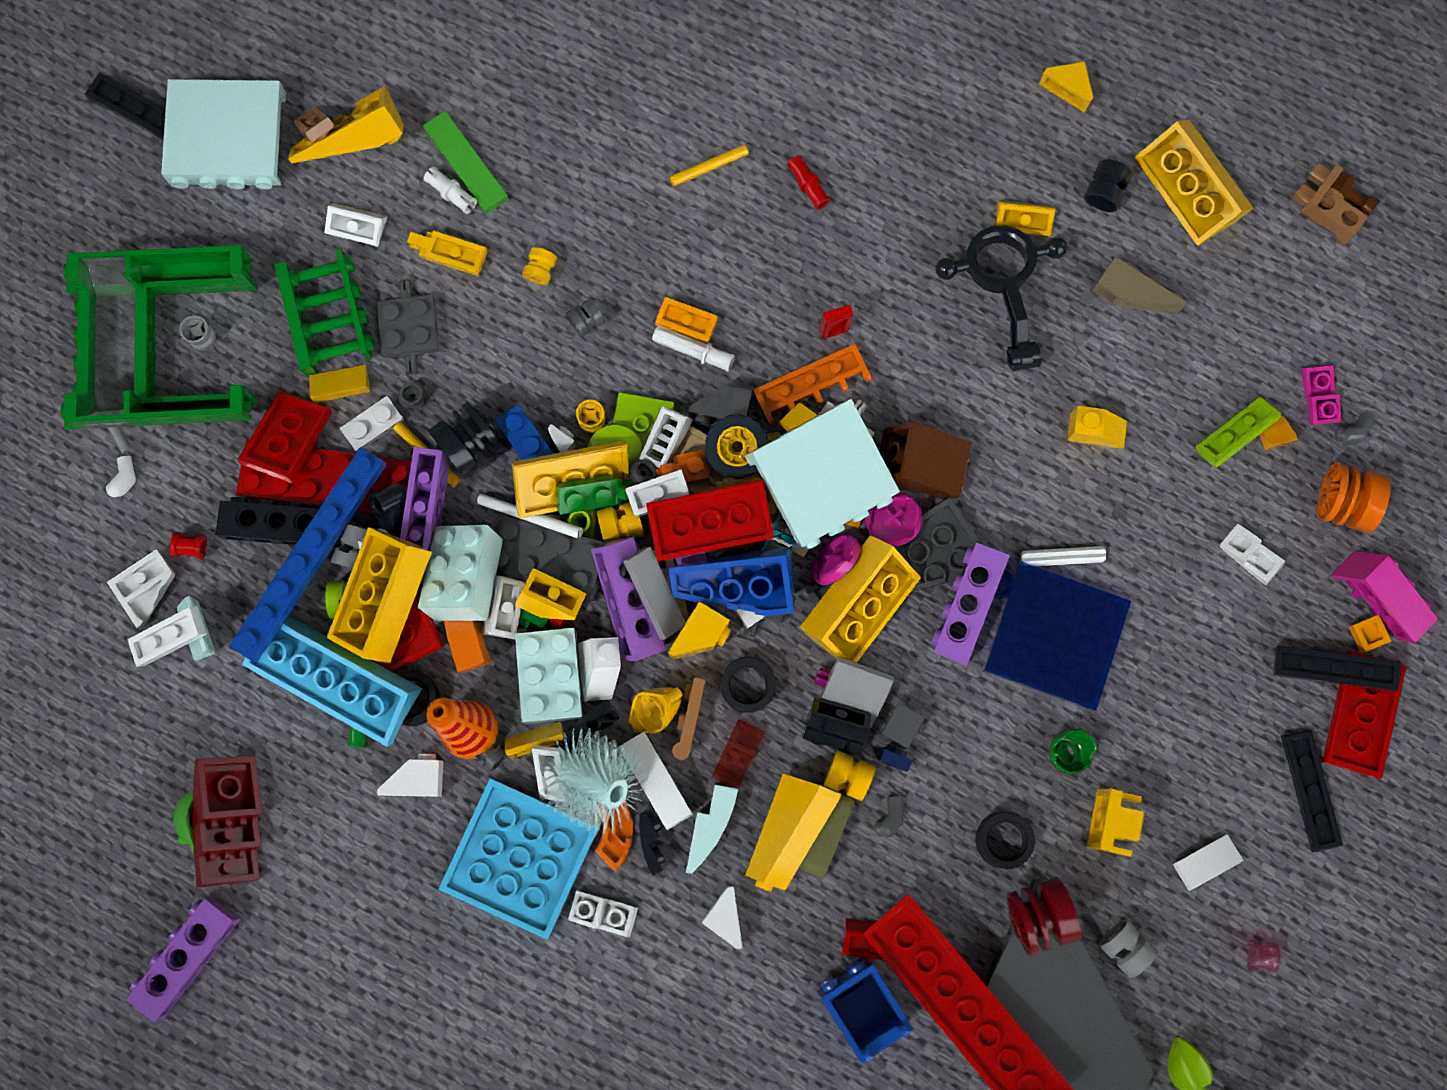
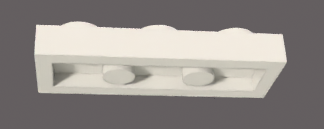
M196 606L188 607L127 640L135 665L139 667L146 666L206 635L207 632L199 608Z

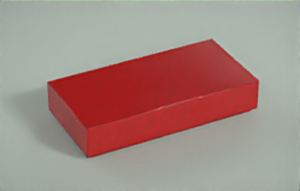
M851 305L822 313L819 326L821 338L826 339L848 332L853 316Z

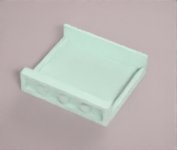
M168 80L161 175L171 186L180 189L188 188L189 185H199L206 189H214L216 185H227L233 189H243L244 185H255L260 189H271L272 185L281 186V181L277 176L281 102H286V91L280 81Z
M852 399L836 405L745 455L750 466L756 465L796 541V543L792 544L794 549L804 547L805 550L815 547L821 543L819 538L828 533L829 536H833L845 529L844 523L853 520L855 523L870 515L867 510L874 506H877L878 509L887 506L893 502L892 496L900 492Z

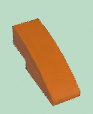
M444 621L457 673H468L491 664L483 639L486 635L481 634V621Z

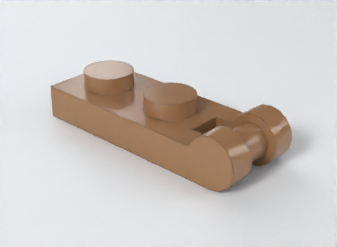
M694 678L693 684L687 683L683 700L689 703L687 712L680 713L677 726L678 730H682L680 742L676 743L672 748L673 756L679 761L686 760L691 752L706 683L704 679Z

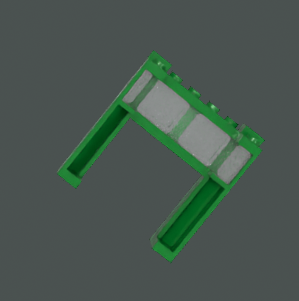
M242 245L67 253V264L63 266L66 291L75 299H78L74 303V311L77 316V328L74 329L77 355L73 358L74 369L77 373L76 383L73 384V393H65L64 403L61 405L64 430L251 420L252 416L248 412L252 411V404H257L258 400L243 385H230V393L155 397V296L257 291L256 284L248 275L251 274L250 255Z

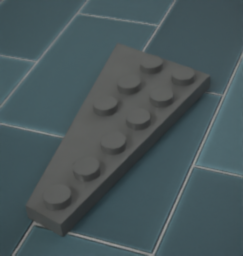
M950 497L922 515L923 525L919 534L912 541L901 546H894L921 577L911 592L954 582L958 573L962 575L965 573L968 564L963 563V559L968 546L974 548L976 542L982 544ZM981 566L975 567L971 572V577L988 573V571ZM816 583L806 589L805 592L816 606L832 584L823 586Z

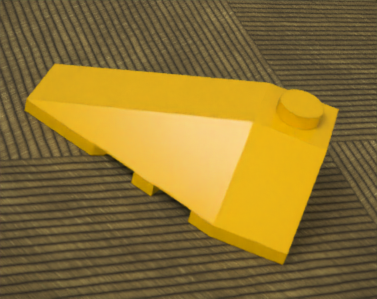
M386 86L357 101L354 104L356 108L349 116L339 114L334 117L332 121L334 127L330 129V134L326 138L311 142L305 137L292 146L288 158L290 162L297 163L377 148L385 143L391 145L398 141L403 134V122Z

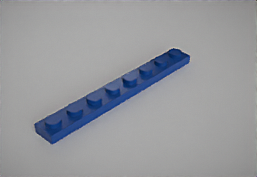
M359 448L229 645L230 648L255 663L259 661L387 464L383 460Z

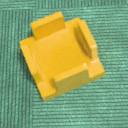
M1097 789L1086 848L1132 857V850L1113 845L1114 839L1139 841L1144 813L1139 810L1122 807L1121 801L1141 803L1142 797L1116 789Z

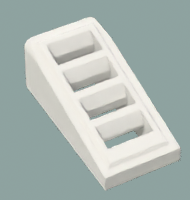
M662 406L639 459L649 460L658 468H660V465L670 463L688 432L693 419ZM670 419L678 422L676 427L668 424ZM665 429L673 432L671 438L662 434ZM659 439L669 443L667 449L657 444ZM653 449L663 453V458L660 459L652 455Z

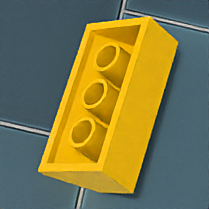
M1190 120L1177 121L1134 157L1197 246L1231 226L1253 209Z
M368 527L327 638L363 659L390 663L432 552L410 541Z
M870 535L862 545L860 555L853 567L831 585L801 624L800 628L816 644L836 659L841 657L857 663L921 577L892 545Z

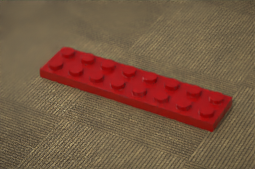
M909 894L862 933L991 1090H1073Z

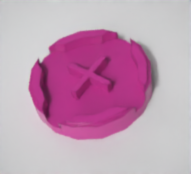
M901 493L892 496L893 502L880 509L874 506L867 510L870 515L865 518V526L869 535L893 547L912 541L919 534L923 525L922 511L919 504L913 501L912 497Z
M841 535L831 540L820 550L819 554L821 557L818 562L815 559L813 560L810 568L811 577L823 586L839 580L856 563L861 552L860 543L852 535L849 538L846 535Z

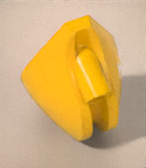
M662 687L638 693L633 700L628 723L632 725L635 733H659L665 729L681 704L680 698L682 697L681 690L677 687Z

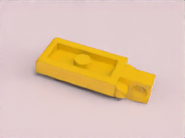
M434 230L433 232H427L426 236L410 231L407 240L409 247L419 250V256L425 258V260L478 277L488 252L484 246Z

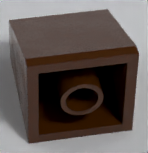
M914 421L884 429L879 452L898 489L945 500L949 497L951 499L960 497L965 484L966 465L970 460L971 442Z

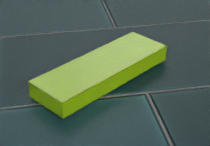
M1260 396L1196 445V451L1217 468L1281 419V412Z

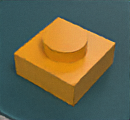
M1379 615L1348 627L1360 653L1368 652L1391 642Z

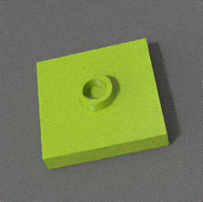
M619 392L612 425H623L633 430L639 436L644 448L662 406L674 410L675 402ZM665 429L662 434L669 437L670 431ZM658 440V445L664 448L667 447V442ZM654 449L651 452L652 455L663 458V453Z

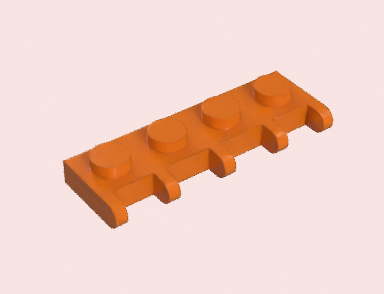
M852 344L753 389L752 393L768 426L775 424L771 416L773 413L787 407L791 411L795 407V403L811 396L814 397L817 404L823 402L820 392L839 384L844 393L849 390L846 380L862 374L865 382L872 380V377L856 344Z

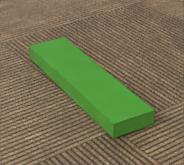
M446 111L422 125L468 191L477 200L485 214L508 200L507 194Z

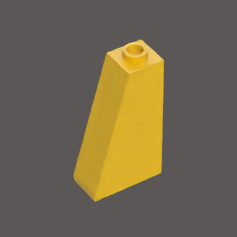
M784 773L782 774L746 872V876L756 880L754 886L772 892L773 887L786 890L838 803L841 794L823 786Z

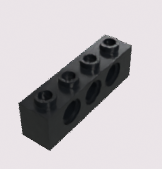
M230 497V501L220 500L215 535L226 540L296 545L304 533V522L309 518H314L322 504H317L316 508H306V504L300 502H288V506L277 505V502L273 500L260 499L258 504L248 503L246 498ZM256 513L257 519L255 523L251 526H246L247 517L250 514ZM280 516H285V524L281 528L275 529V520ZM337 540L333 548L338 547L339 540Z

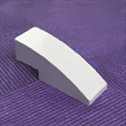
M645 732L622 744L623 747L621 748L625 752H629L630 749L633 751L631 757L629 754L627 755V761L629 758L638 757L632 766L640 765L634 772V775L644 771L636 778L638 782L644 780L640 785L643 789H646L644 792L665 828L669 830L692 816V812Z

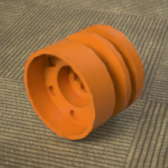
M1336 462L1331 465L1321 483L1316 506L1317 518L1325 522L1331 521L1336 525L1346 522L1347 527L1371 533L1378 527L1386 512L1391 492V481L1387 475L1368 470L1360 474L1358 468L1353 466L1347 467L1345 464Z

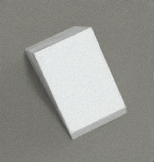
M732 885L725 888L702 920V923L734 948L740 949L742 948L734 887Z

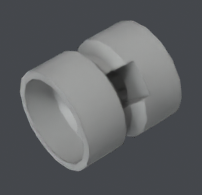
M348 524L338 539L342 544L335 548L330 563L352 571L360 550L358 540L365 537L367 530Z
M1125 919L1116 924L1101 939L1099 946L1111 959L1117 958V966L1128 978H1133L1142 973L1155 960L1158 951L1146 939H1139L1140 932L1128 919Z

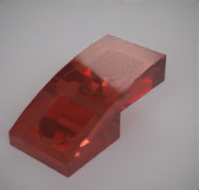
M738 719L712 774V778L735 789H739L765 732Z

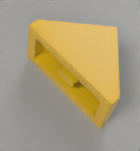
M1085 61L1046 68L1040 79L1039 84L1084 113L1093 99Z

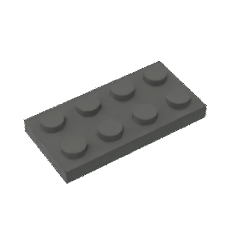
M506 516L501 517L496 533L503 539L496 575L526 582L534 568L587 593L584 599L594 601L600 579L591 548L605 544V542L582 536L578 539L540 525Z

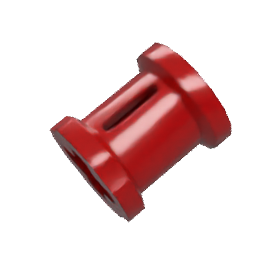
M178 531L172 534L170 540V554L172 557L186 555L195 556L199 560L205 558L207 547L206 535L189 536L182 535Z

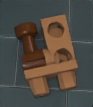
M1318 162L1307 176L1309 180L1319 186L1317 190L1303 183L1292 198L1303 206V209L1300 211L1301 213L1309 216L1313 222L1327 228L1338 236L1337 240L1346 245L1355 236L1380 200L1373 195L1365 198L1354 189L1353 177L1351 174L1348 175L1342 172L1344 168L1338 164L1331 170Z

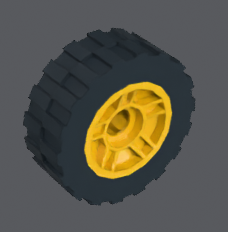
M740 414L729 415L721 420L719 419L710 428L705 441V453L709 463L717 472L729 478L740 479L749 477L758 471L756 465H749L745 455L769 443L763 427L751 417ZM735 441H739L743 445V449L740 452L732 450V444Z

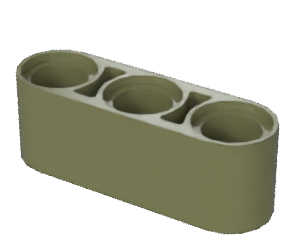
M835 791L841 794L838 803L798 870L822 880L827 873L855 801L854 798Z

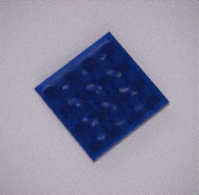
M1020 562L983 672L1091 711H1096L1131 601Z

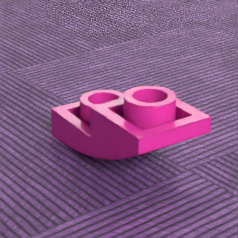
M1334 365L1301 368L1311 425L1341 422L1340 394H1335Z

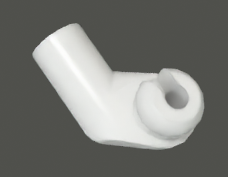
M122 456L116 459L119 473L106 486V492L109 496L114 498L123 496L135 484L136 477L131 456Z

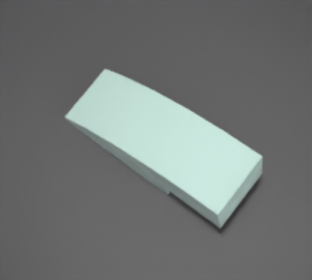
M715 785L709 814L697 812L686 873L692 874L705 861L718 843L733 811L738 789Z

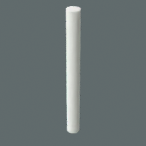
M483 493L478 496L477 503L479 505L519 518L515 504ZM544 514L521 518L578 539L583 534L582 527Z

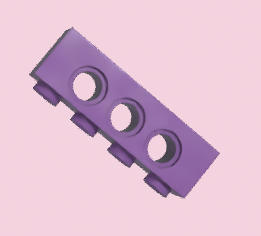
M414 447L400 535L401 539L415 543L429 551L435 526H441L450 467V459L442 450Z
M634 537L620 538L591 548L615 635L618 637L622 659L625 661H638L666 650L664 645L665 639H659L627 568L624 577L620 574V566L622 563L624 564L623 560L640 550ZM630 592L634 595L632 605L628 602V594ZM638 620L642 623V629L639 633L636 630Z
M977 542L974 548L968 546L963 559V563L968 564L964 575L958 573L952 588V590L957 591L953 602L947 601L941 616L946 618L943 629H936L931 642L932 645L936 646L934 653L964 665L968 664L1009 559V554ZM979 566L984 567L989 575L987 581L981 584L974 582L971 577L972 570ZM972 594L977 598L978 605L974 610L968 611L961 606V598L964 595ZM958 621L964 623L967 627V634L961 638L954 637L950 631L952 623Z
M213 897L205 898L204 900L200 899L192 906L188 912L190 918L184 925L180 924L169 936L170 944L165 950L161 949L154 955L149 963L152 967L145 976L143 974L140 975L130 987L132 993L126 1001L154 1023L166 1017L240 921L238 916ZM199 924L204 925L207 930L204 940L199 939L196 934ZM180 949L184 950L187 954V961L184 965L180 964L177 960V953ZM160 974L164 975L168 982L165 990L158 986Z

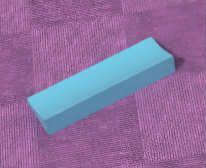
M290 615L287 616L259 661L255 663L245 657L242 664L386 747L393 744L406 715L422 691V688L371 660L363 659Z

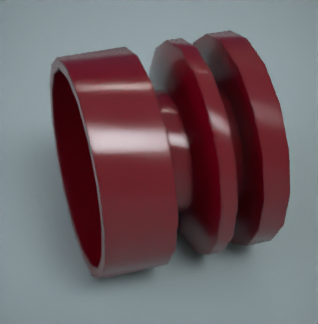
M1059 877L1037 883L1038 898H1035L1028 887L1021 888V897L1017 891L1009 892L1006 895L1009 909L1008 914L1013 931L1029 956L1038 954V945L1043 951L1050 950V934L1060 946L1081 939V928L1076 910L1066 887Z

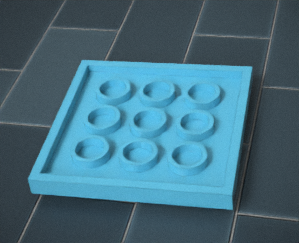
M490 778L438 890L548 940L594 840L595 832L597 833L595 828L597 830L598 828L595 825L591 830L586 825L579 827L580 824L578 822L580 821L576 820L573 822L570 820L572 815L568 814L562 817L565 813L561 810L555 812L553 811L555 810L553 806Z

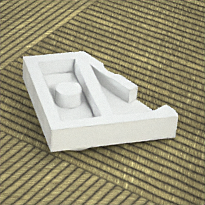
M156 549L107 583L136 628L142 629L145 627L176 574L162 552Z

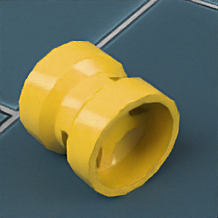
M532 247L528 255L530 262L524 266L522 276L528 281L548 285L551 278L550 268L555 267L557 256L545 249Z
M589 399L578 405L576 417L583 431L593 434L605 426V412L599 402Z

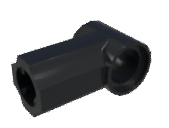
M395 483L371 493L368 500L372 512L378 518L379 529L386 530L388 534L400 538L406 492L401 485Z

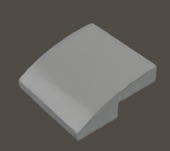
M838 657L829 673L827 684L819 699L870 713L871 728L887 698L894 681V676Z

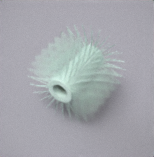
M573 728L572 754H570L567 746L568 755L567 757L563 756L565 759L561 763L558 762L560 767L557 768L559 769L549 770L558 771V773H553L557 775L547 776L549 778L559 776V778L549 784L550 786L555 785L556 787L561 783L556 791H552V794H556L558 791L560 793L559 798L554 803L559 800L561 801L563 798V806L559 810H565L566 806L570 804L569 815L573 816L574 811H576L578 814L576 820L581 822L582 817L587 814L586 818L588 821L586 824H589L590 819H593L595 815L594 824L597 828L596 821L598 823L600 815L602 817L603 814L602 821L606 823L608 808V819L609 815H611V819L613 817L614 821V808H616L619 821H621L618 807L619 805L623 806V801L627 803L625 801L626 797L633 798L626 796L627 792H632L628 791V788L638 784L627 785L628 783L626 782L632 778L635 779L644 771L624 779L632 772L628 773L626 771L628 769V762L631 760L629 758L628 761L626 759L624 762L623 758L626 752L622 749L624 753L622 755L620 753V756H618V749L614 745V749L609 752V743H605V746L603 744L602 748H600V739L597 736L595 738V745H592V747V739L587 737L589 743L587 742V746L585 747L584 745L583 748L582 728L580 732L581 737L579 736L581 748L579 744L577 755Z

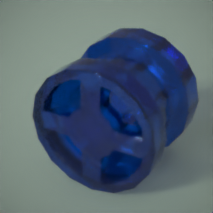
M1004 569L997 591L993 597L994 599L1005 598L1014 590L1015 579L1008 570Z

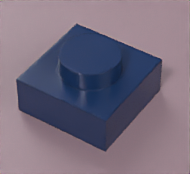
M892 746L889 751L886 749L882 750L878 759L879 762L903 772L909 771L913 760L906 758L907 752Z

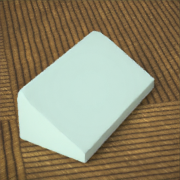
M188 596L178 605V613L188 607L198 606L207 632L206 635L189 643L193 659L197 661L213 655L215 649L198 600Z

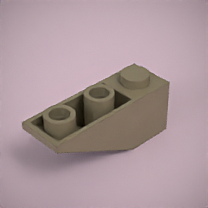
M1116 256L1092 290L1093 293L1115 307L1178 314L1187 304L1179 293L1171 289L1167 290L1158 284V281L1153 276L1139 272L1131 262L1119 259Z

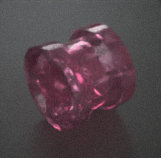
M1250 940L1247 944V965L1249 970L1259 971L1262 968L1268 972H1277L1280 967V949L1278 944L1272 941L1260 944L1259 941Z

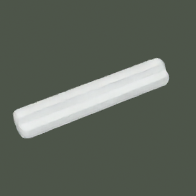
M1103 546L1027 550L1020 553L1022 567L1100 563L1106 560V550Z

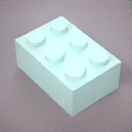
M488 525L435 526L430 549L432 553L427 564L418 608L435 621H487L503 539Z
M575 628L516 633L515 641L522 723H544L574 720L583 717L578 641Z

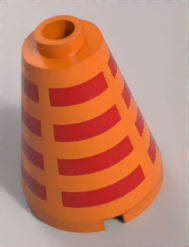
M439 698L428 707L427 720L446 749L458 758L474 759L480 753L485 754L494 744L498 734V720L495 719L494 711L480 701Z

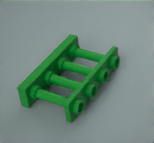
M341 247L335 249L338 261L301 271L292 270L285 261L274 264L299 368L306 377L317 374L315 365H319L320 361L360 350L368 361L372 360L371 351L375 350L372 336L370 333L366 334L364 324H368L364 307L359 308L357 298L362 297L358 282L353 281L351 272L355 271L351 255L346 256ZM341 272L345 287L304 298L302 295L298 296L296 287L300 286L301 282ZM348 298L351 313L311 324L308 321H304L303 313L307 312V308ZM354 324L358 337L357 340L319 350L311 348L309 339L313 338V335Z

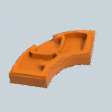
M623 802L622 805L626 809L625 812L621 805L618 807L621 821H619L616 808H614V821L613 817L611 819V815H609L608 819V808L606 823L602 821V838L594 850L615 872L626 859L633 838L632 814L629 805Z

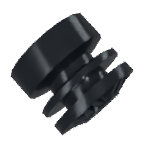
M468 401L461 405L468 415L467 418L463 419L456 410L452 412L457 423L455 427H451L442 419L427 430L464 479L480 468L474 456L478 452L487 460L492 459V456L485 448L490 444L498 454L504 450L496 430L483 413L472 407Z

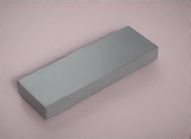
M644 547L623 560L659 639H667L683 628L686 622L651 547Z

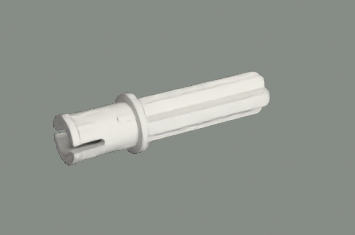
M658 326L654 330L652 337L654 342L699 359L703 365L708 363L726 372L730 371L735 355L712 347V343L704 344L662 326Z

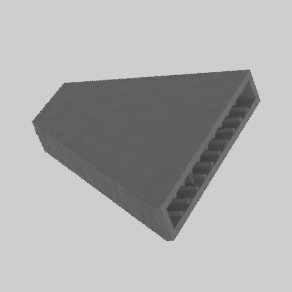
M1035 873L1029 885V889L1035 898H1038L1037 883L1048 880L1047 876L1041 873ZM1010 925L983 983L1072 1089L1151 1090L1154 1072L1082 940L1060 946L1050 934V950L1043 951L1038 945V954L1029 956L1021 942L1017 939L1012 925Z

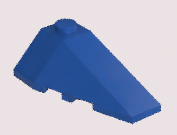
M790 547L759 550L668 568L673 597L704 604L712 603L727 606L728 609L746 610L761 616L795 612L794 576Z

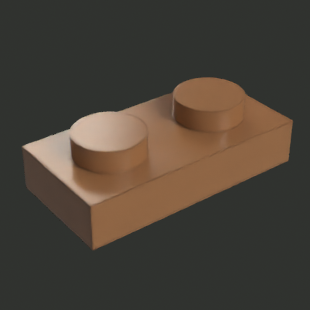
M316 106L293 121L299 131L311 142L326 138L330 134V129L334 127L329 117Z

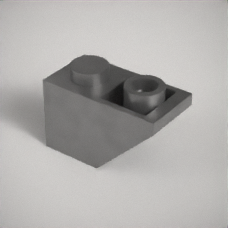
M723 385L690 405L688 417L692 418L693 423L697 425L709 426L710 423L715 424L719 419L725 418V416L736 414L747 416L752 391Z

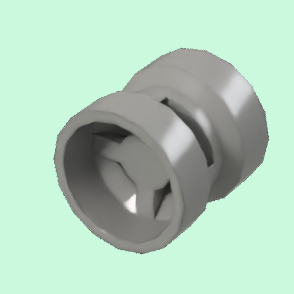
M196 315L189 316L180 325V335L193 348L206 350L214 344L216 339L215 330L202 317Z

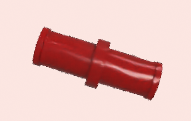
M797 155L789 160L787 167L799 182V189L807 194L816 210L826 207L831 199L820 185L818 175L812 173L801 155Z

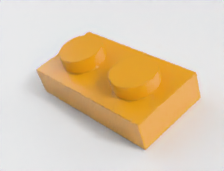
M665 297L655 325L662 326L708 345L718 321V316Z

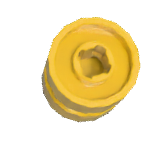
M630 502L620 504L616 510L612 506L596 510L605 543L623 537H634V539L644 537L640 517L635 518Z
M837 750L825 776L823 786L835 791L844 789L847 796L863 801L873 779L876 766L863 760L854 762L853 756Z

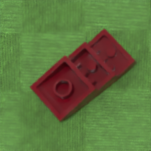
M255 756L195 760L193 844L197 888L254 882L260 879L256 849L261 847L258 816L262 815Z

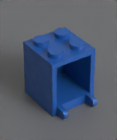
M858 958L845 967L847 971L845 974L838 978L834 974L819 984L822 989L817 991L860 1063L863 1064L866 1061H871L873 1056L902 1037L905 1038L910 1035V1032L914 1029L875 966L868 959L862 961ZM861 979L864 981L862 985L839 999L837 995Z

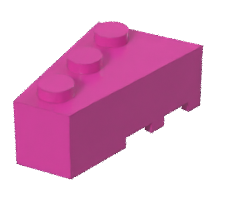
M1353 551L1331 576L1336 581L1343 579L1354 590L1350 594L1356 600L1362 597L1373 609L1370 614L1373 616L1379 615L1385 628L1397 640L1416 643L1438 620L1431 610V604L1418 594L1413 581L1404 576L1398 568V562L1390 555Z

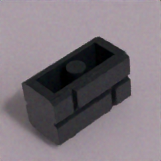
M814 697L806 718L802 738L816 745L823 744L837 748L844 753L860 755L869 732L871 714Z

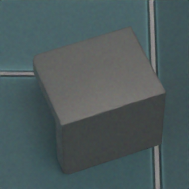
M898 704L879 735L904 750L908 749L925 717L902 704Z

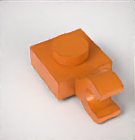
M703 450L676 455L673 458L674 463L660 465V469L656 470L658 477L682 470L686 484L706 481L710 478Z

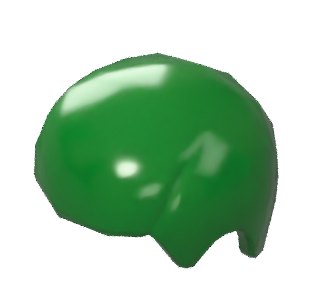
M1066 729L1059 732L1053 738L1049 748V758L1053 766L1064 774H1079L1092 765L1091 760L1093 753L1097 751V745L1092 735L1086 731ZM1067 746H1069L1073 751L1072 760Z

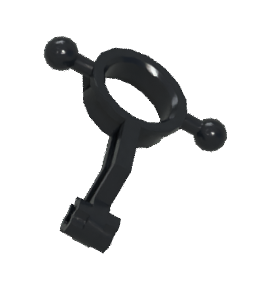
M991 226L981 230L971 239L966 252L967 259L955 261L951 258L940 259L935 267L936 274L943 280H949L957 272L967 271L974 282L982 289L992 293H1002L1010 319L1011 346L1007 347L1008 350H1006L1009 369L1014 372L1040 367L1041 352L1039 345L1035 342L1029 343L1028 317L1019 288L1033 274L1037 264V257L1048 255L1052 259H1059L1066 253L1067 243L1061 237H1052L1046 244L1035 246L1031 238L1019 229L1010 226ZM1004 243L1021 253L1024 258L1025 267L1018 275L1010 278H996L988 275L981 269L977 262L978 252L990 244Z

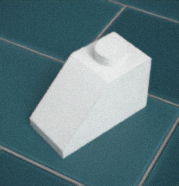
M618 637L591 638L577 643L582 702L611 700L621 668Z
M418 754V760H408L377 789V795L442 797L444 761L436 760V754Z

